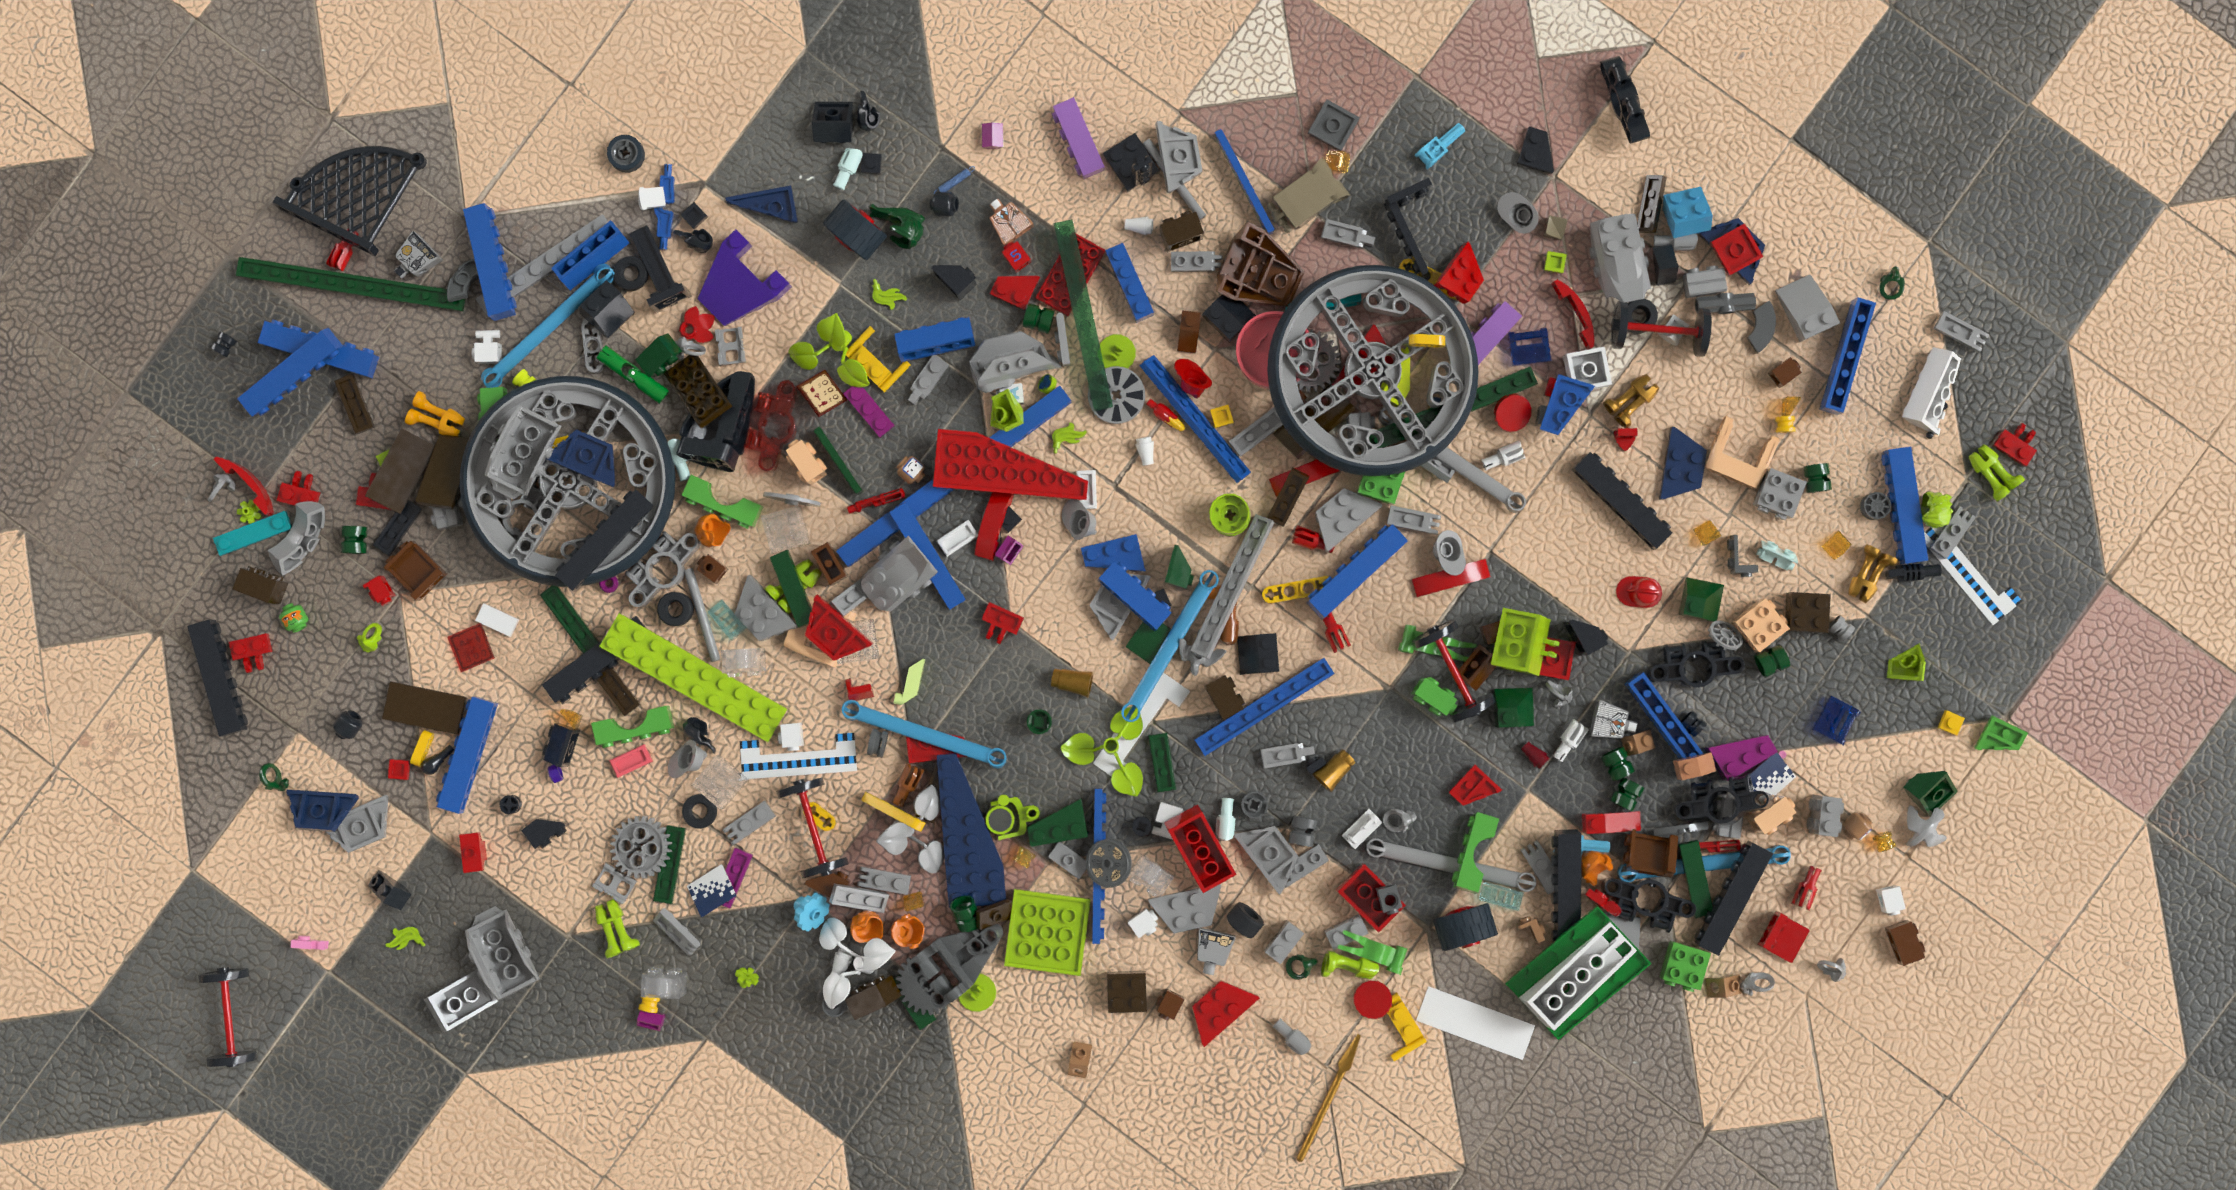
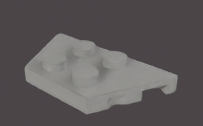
M1157 121L1155 126L1166 192L1168 194L1202 173V165L1197 136L1195 134L1183 132L1177 127H1168L1163 125V122Z
M1345 488L1337 493L1315 512L1316 520L1320 527L1319 531L1323 537L1325 551L1328 553L1382 507V504Z
M1135 575L1142 582L1140 585L1145 588L1151 576ZM1101 585L1089 605L1109 637L1114 640L1131 610L1103 585Z
M748 575L735 615L759 641H764L774 635L783 634L787 630L798 628L796 622L752 575Z
M388 795L350 810L335 832L326 833L348 853L385 838Z
M1276 826L1235 834V838L1280 895L1299 858L1297 853Z
M1221 884L1205 893H1202L1200 888L1150 898L1148 901L1173 933L1211 926Z

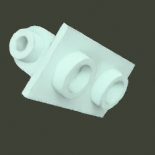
M1762 540L1763 549L1759 548L1756 553L1760 559L1772 563L1774 558H1777L1775 565L1786 571L1793 570L1795 566L1793 562L1798 563L1797 556L1793 551L1780 549L1772 541L1765 542Z

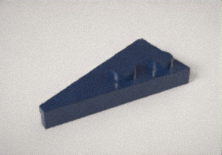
M791 185L725 197L727 204L798 223Z

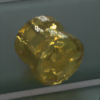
M1886 831L1872 837L1873 841L1877 843L1878 852H1884L1897 846L1892 841L1891 831Z
M1020 846L1018 854L1014 855L1012 859L1028 869L1030 861L1036 855Z

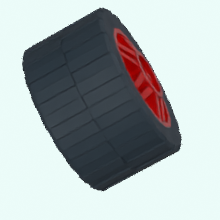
M845 199L841 200L823 222V225L833 233L836 240L864 260H868L887 238V235L874 224V220L861 209H856Z
M1488 903L1452 910L1445 916L1433 920L1442 951L1462 947V949L1480 944L1481 940L1498 935Z

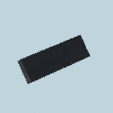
M408 499L401 514L395 512L373 546L386 555L391 556L423 509Z

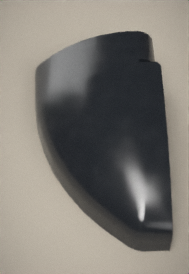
M737 371L717 383L732 405L726 412L702 429L689 412L679 432L681 438L676 452L677 456L708 468L726 472L735 471L738 457L744 453L755 393V377L752 373Z

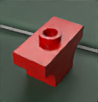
M480 832L460 834L463 873L484 871V862L487 860L485 841L482 840Z

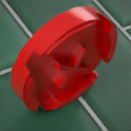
M1516 393L1503 396L1494 408L1496 424L1509 432L1524 428L1531 418L1532 408L1529 401Z
M1370 980L1362 983L1354 994L1356 1010L1367 1019H1380L1389 1013L1392 1007L1393 998L1391 992L1385 984L1379 981Z

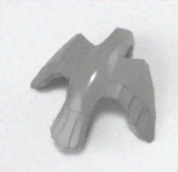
M1180 639L1182 661L1191 662L1190 671L1194 676H1197L1200 664L1209 667L1226 653L1224 649H1216L1208 660L1192 653L1190 650L1193 645H1187L1184 639Z
M1910 805L1907 812L1908 829L1915 832V834L1908 840L1906 845L1912 847L1921 841H1925L1928 847H1933L1944 842L1947 839L1946 836L1943 834L1939 835L1936 831L1938 823L1944 818L1943 810L1935 808L1931 817L1925 821L1920 818L1918 811Z

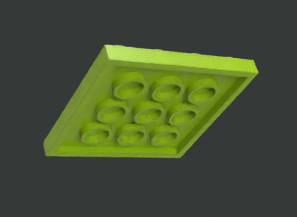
M1014 889L1004 966L1081 976L1091 899Z

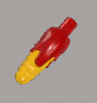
M1151 398L1146 403L1153 410L1156 418L1176 430L1183 431L1185 429L1183 422L1165 404H1157Z

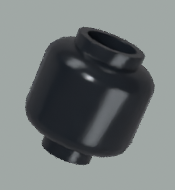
M936 192L933 198L930 199L929 206L938 217L953 216L959 209V200L953 192Z
M352 710L341 712L333 723L335 734L341 739L354 738L362 727L361 716Z

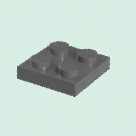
M1326 99L1308 134L1341 152L1360 117Z

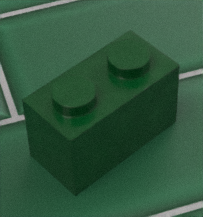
M667 333L657 337L635 360L649 378L655 375L659 377L667 371L666 367L668 365H672L678 360L677 356L682 350Z

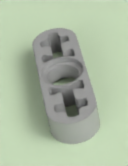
M584 319L581 328L585 365L588 371L597 374L604 369V364L596 359L597 356H595V360L600 365L594 370V367L590 366L594 360L592 356L589 357V354L596 355L602 351L601 332L594 327L592 332L593 335L597 334V337L591 336L590 330L586 328V326H589V322ZM592 340L598 343V348L594 351L588 349V343Z

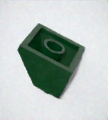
M1174 545L1164 583L1187 589L1188 585H1192L1194 575L1191 574L1192 570L1179 545Z
M1686 577L1679 615L1711 622L1717 621L1724 585Z
M1533 687L1494 689V697L1496 699L1494 703L1495 727L1534 726Z
M1946 771L1916 774L1903 787L1908 796L1928 817H1931L1935 808L1940 809L1958 792Z

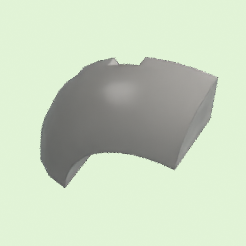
M312 501L295 504L296 516L291 530L280 543L268 550L273 565L282 576L302 564L303 561L301 560L308 552L312 553L320 540L318 536L325 523V509L323 505Z

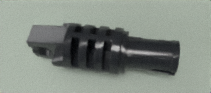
M1917 563L1896 565V569L1885 572L1886 579H1897V582L1922 580L1924 577L1941 576L1942 568L1940 564L1923 566V564Z

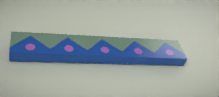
M1219 129L1214 134L1215 139L1261 226L1269 235L1273 234L1274 227L1224 132Z

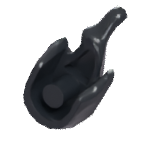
M860 91L861 106L858 105L857 123L860 129L872 131L879 125L880 113L873 106L870 111L866 93Z
M704 229L694 230L692 232L694 235L680 230L673 231L674 234L684 239L688 248H692L698 253H706L713 246L712 236Z
M696 717L688 718L683 723L685 736L697 744L709 747L715 754L716 749L712 745L711 740L704 736L708 735L707 723Z

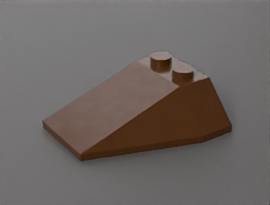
M1247 221L1229 245L1217 273L1216 292L1232 300L1288 306L1295 296L1305 271L1264 229Z

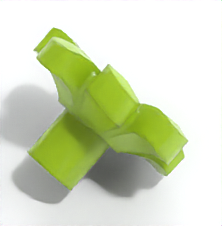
M249 500L248 503L245 501L240 503L242 509H237V514L242 515L240 521L243 523L248 521L251 524L255 522V518H262V514L258 513L261 510L255 505L253 500Z
M742 967L736 970L735 976L738 977L737 982L740 984V987L746 988L750 987L751 984H758L759 976L753 973L754 969L749 967L746 970V968Z

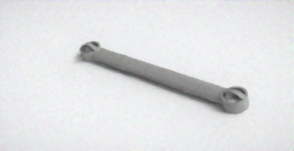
M1385 407L1378 415L1379 422L1383 426L1394 423L1393 419L1384 414ZM1417 434L1412 437L1416 440H1419L1420 434ZM1446 447L1436 456L1437 459L1504 503L1510 512L1517 513L1525 507L1526 499L1521 493L1512 492ZM1510 497H1519L1522 505L1516 504Z
M1372 838L1366 844V851L1372 857L1389 858L1450 873L1458 871L1460 865L1457 863L1458 858L1383 842L1379 838ZM1372 841H1379L1383 847L1370 845ZM1369 849H1374L1382 852L1380 854H1372L1369 851ZM1474 862L1479 871L1484 874L1482 880L1516 887L1524 892L1532 891L1536 886L1535 877L1528 872L1520 873ZM1523 875H1529L1533 879V882L1523 880L1520 878ZM1519 883H1523V884H1527V885H1532V886H1531L1530 888L1525 889V888H1522V887L1519 885Z

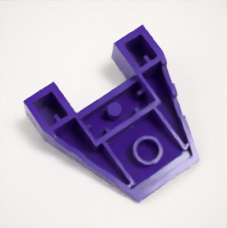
M736 229L722 242L698 296V300L724 326L772 302L778 301L792 288L790 283L777 270L762 283L739 260L752 245Z

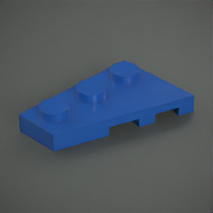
M1137 534L1081 548L1085 567L1108 568L1113 562L1117 564L1120 562L1127 570L1146 572Z

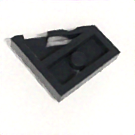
M1529 126L1517 164L1552 175L1554 168L1548 133Z

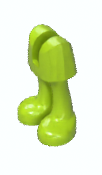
M1985 444L1978 448L1980 455L1973 452L1968 456L1975 472H1981L1992 486L1994 491L1993 497L1997 502L2007 496L2010 490L2025 481L2022 475H2010L1999 462V455ZM1989 467L1999 475L2005 486L1997 480Z
M810 559L804 560L795 566L804 589L807 587L812 588L822 574L816 568L807 577L804 575L813 565ZM781 584L778 586L767 585L764 588L776 601L784 593ZM786 597L778 601V604L788 614L792 612Z
M614 899L607 901L611 914L609 917L603 904L595 906L597 924L602 925L608 943L607 950L605 951L607 959L621 954L622 950L624 952L640 946L638 939H631L626 933L621 918L624 914ZM612 922L619 936L622 950L615 939L611 926Z
M1333 951L1325 953L1321 967L1322 977H1328L1335 968L1348 970L1354 973L1355 977L1372 979L1379 972V965L1374 961L1362 957L1358 960H1353Z

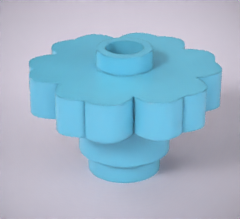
M814 893L812 896L799 897L794 903V920L797 922V926L806 931H810L812 927L814 929L818 928L824 922V916L829 913L830 905L826 902L827 898L818 893Z

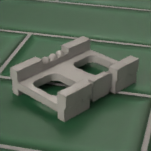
M742 327L715 330L716 341L719 342V365L746 363ZM735 331L736 341L725 343L723 334ZM737 350L738 360L728 362L726 360V352Z
M605 863L604 868L592 887L600 892L604 891V893L611 897L614 896V900L624 904L637 880L627 875L625 876L620 871H616L615 867ZM605 871L614 876L609 886L600 882V878ZM621 881L630 885L626 895H622L616 890Z

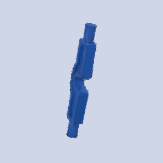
M664 164V175L660 176V187H663L666 204H673L675 202V178L671 176L672 164ZM663 207L654 208L658 218L657 237L660 238L659 250H667V242L671 238L674 213L663 210Z

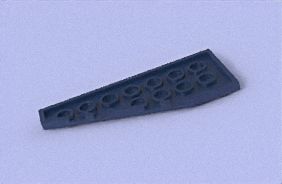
M957 753L938 754L937 766L949 908L954 899L964 895L971 896L976 906L992 905L1005 900L1004 864L976 802Z

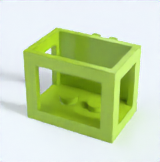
M1503 608L1491 665L1539 676L1543 656L1557 657L1555 652L1545 651L1546 644L1556 647L1560 643L1547 639L1551 619L1539 614Z

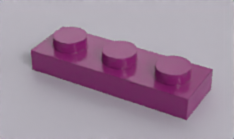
M852 386L843 393L880 438L895 427L863 387Z
M739 848L734 849L725 870L736 896L753 858V854ZM736 897L724 903L722 906L731 909Z

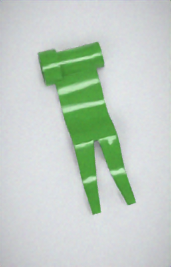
M1405 625L1402 643H1399L1398 651L1413 654V651L1416 650L1442 656L1435 642L1415 648L1412 640L1423 632L1416 631V626ZM1449 637L1442 638L1446 647L1476 648L1477 645ZM1448 649L1452 659L1466 662L1469 658Z
M1343 930L1342 934L1354 939L1363 948L1338 945V949L1387 966L1386 970L1401 975L1407 948L1397 945L1395 949Z

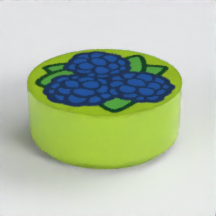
M1045 374L1039 380L1038 389L1044 394H1049L1056 388V378L1050 374Z

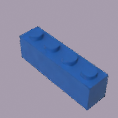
M610 220L551 269L571 291L591 275L596 266L606 263L626 247L629 241Z
M1120 243L1105 250L1108 261L1136 323L1154 316L1152 306L1124 244Z
M969 317L957 318L950 322H939L932 326H921L914 330H902L894 334L901 362L976 346Z
M1113 562L1099 577L1098 582L1155 632L1172 613L1169 611V605L1164 601L1159 602L1155 598L1156 594L1151 589L1142 587L1140 585L1142 582L1135 575L1131 577L1126 572L1127 568L1123 564Z

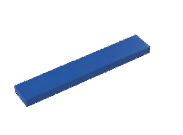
M904 502L889 511L904 537L909 536L938 571L931 578V581L949 610L965 601V597L907 503Z

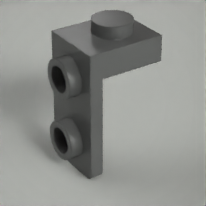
M1730 535V539L1727 540L1728 551L1730 550L1728 569L1731 570V574H1741V577H1752V573H1758V565H1739L1738 535Z

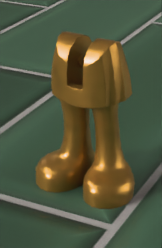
M1647 374L1632 381L1630 388L1616 400L1607 398L1603 402L1607 412L1610 415H1614L1627 401L1635 395L1637 396L1632 403L1614 417L1615 421L1624 428L1631 426L1630 416L1643 403H1650L1659 390L1656 383L1647 388V390L1643 388L1651 380Z
M1868 544L1864 547L1865 560L1857 577H1852L1848 595L1855 598L1862 586H1865L1859 598L1865 604L1878 590L1876 585L1883 570L1888 566H1895L1898 562V559L1881 553L1879 549ZM1876 558H1878L1877 564L1872 574L1870 575L1869 579L1866 580L1868 572Z

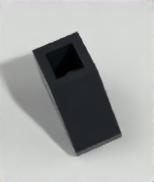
M538 818L521 831L534 849L540 847L544 849L552 843L550 841L551 838L555 835L557 837L563 835L567 831L566 827L570 824L567 821Z
M380 870L371 878L368 885L384 904L402 910L412 895L404 885Z

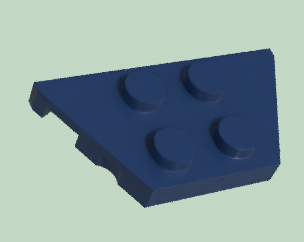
M1737 218L1711 227V230L1697 234L1712 248L1710 242L1744 223ZM1748 228L1763 254L1765 244ZM1760 259L1736 272L1748 285L1753 283V277Z
M1670 427L1659 500L1699 489L1702 485L1707 450L1676 427Z
M575 430L567 439L560 442L554 448L550 458H546V460L613 488L615 487L613 445L579 430Z
M288 789L286 791L291 802L290 809L294 815L295 828L298 830L335 832L359 799L357 794Z

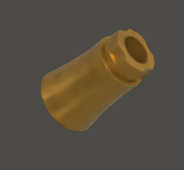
M1054 669L1051 687L1088 698L1092 687L1093 671Z
M1342 749L1327 764L1312 774L1323 787L1332 793L1339 781L1356 762Z

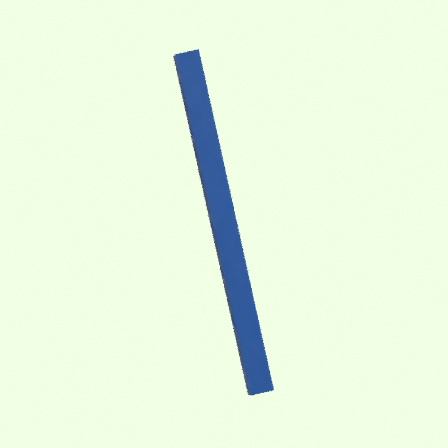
M1058 386L1023 412L1024 424L1008 432L999 430L989 438L1013 447L1071 404V399L1062 387ZM931 480L902 503L906 502L915 518H917L952 492L954 488L933 487V480ZM888 512L836 552L847 567H850L900 529Z

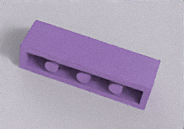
M1073 97L1053 106L1054 112L1051 113L1055 124L1059 123L1061 126L1059 133L1062 140H1067L1069 147H1067L1070 158H1075L1077 164L1074 167L1078 176L1082 175L1083 179L1105 171L1104 164L1075 98Z
M1506 301L1502 305L1498 303L1491 310L1493 315L1489 319L1485 317L1478 325L1480 329L1477 333L1474 331L1471 333L1476 347L1478 365L1522 317Z

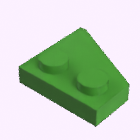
M1991 715L1974 748L1977 750H2019L2028 732Z

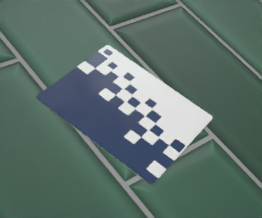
M1778 753L1770 756L1750 774L1753 791H1764L1774 796L1796 778L1795 774ZM1765 795L1759 798L1761 804L1765 803L1763 801L1766 798Z
M722 864L687 885L701 918L736 897V893Z

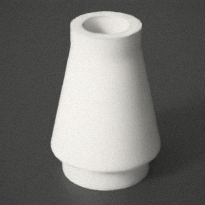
M1149 217L1126 219L1125 230L1147 236V234H1152L1153 219Z
M1151 437L1136 439L1137 444L1135 446L1142 465L1154 464V441H1152Z
M842 948L835 952L831 974L837 973L841 975L853 961L852 955Z

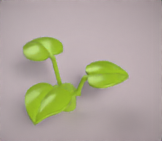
M837 313L822 319L817 324L818 335L822 340L829 342V344L814 352L813 346L810 343L797 342L788 350L790 357L798 366L811 370L818 365L816 356L832 346L835 351H843L841 357L842 365L837 368L841 380L853 387H866L870 384L866 370L860 362L854 359H848L845 362L846 352L849 350L847 346L852 341V336L848 331L844 330Z
M1132 707L1125 708V710H1124V717H1125V718H1126L1127 714L1129 713V711H1130V709H1131ZM1137 707L1135 708L1129 720H1133L1134 718H1136L1138 714ZM1121 711L1115 714L1111 720L1110 728L1118 736L1106 739L1104 744L1097 748H1094L1093 738L1086 733L1073 735L1061 746V751L1065 757L1078 765H1087L1093 762L1094 752L1104 749L1109 755H1114L1120 769L1115 770L1112 774L1111 782L1113 787L1122 794L1134 797L1139 795L1143 785L1141 769L1132 762L1127 763L1123 767L1117 752L1119 751L1118 740L1121 736L1126 740H1133L1141 734L1143 729L1141 714L1134 722L1124 720Z

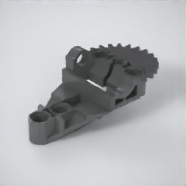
M995 924L982 930L977 928L971 932H958L940 937L912 959L908 957L906 959L907 963L903 962L901 964L904 969L897 971L902 976L896 977V980L901 982L897 984V987L902 989L900 991L901 995H905L902 1002L909 1001L908 1008L914 1005V1012L921 1008L922 1015L927 1010L929 1015H932L934 1010L939 1014L941 1012L940 1008L945 1011L949 1003L960 997L975 983L1003 936L1002 927L999 924ZM989 931L995 933V938L989 934ZM975 941L980 943L981 948L975 945ZM936 952L960 982L953 987L944 974H941L933 982L928 983V980L941 970L931 957ZM915 963L919 964L920 969L915 967ZM938 994L942 995L944 1000H940Z

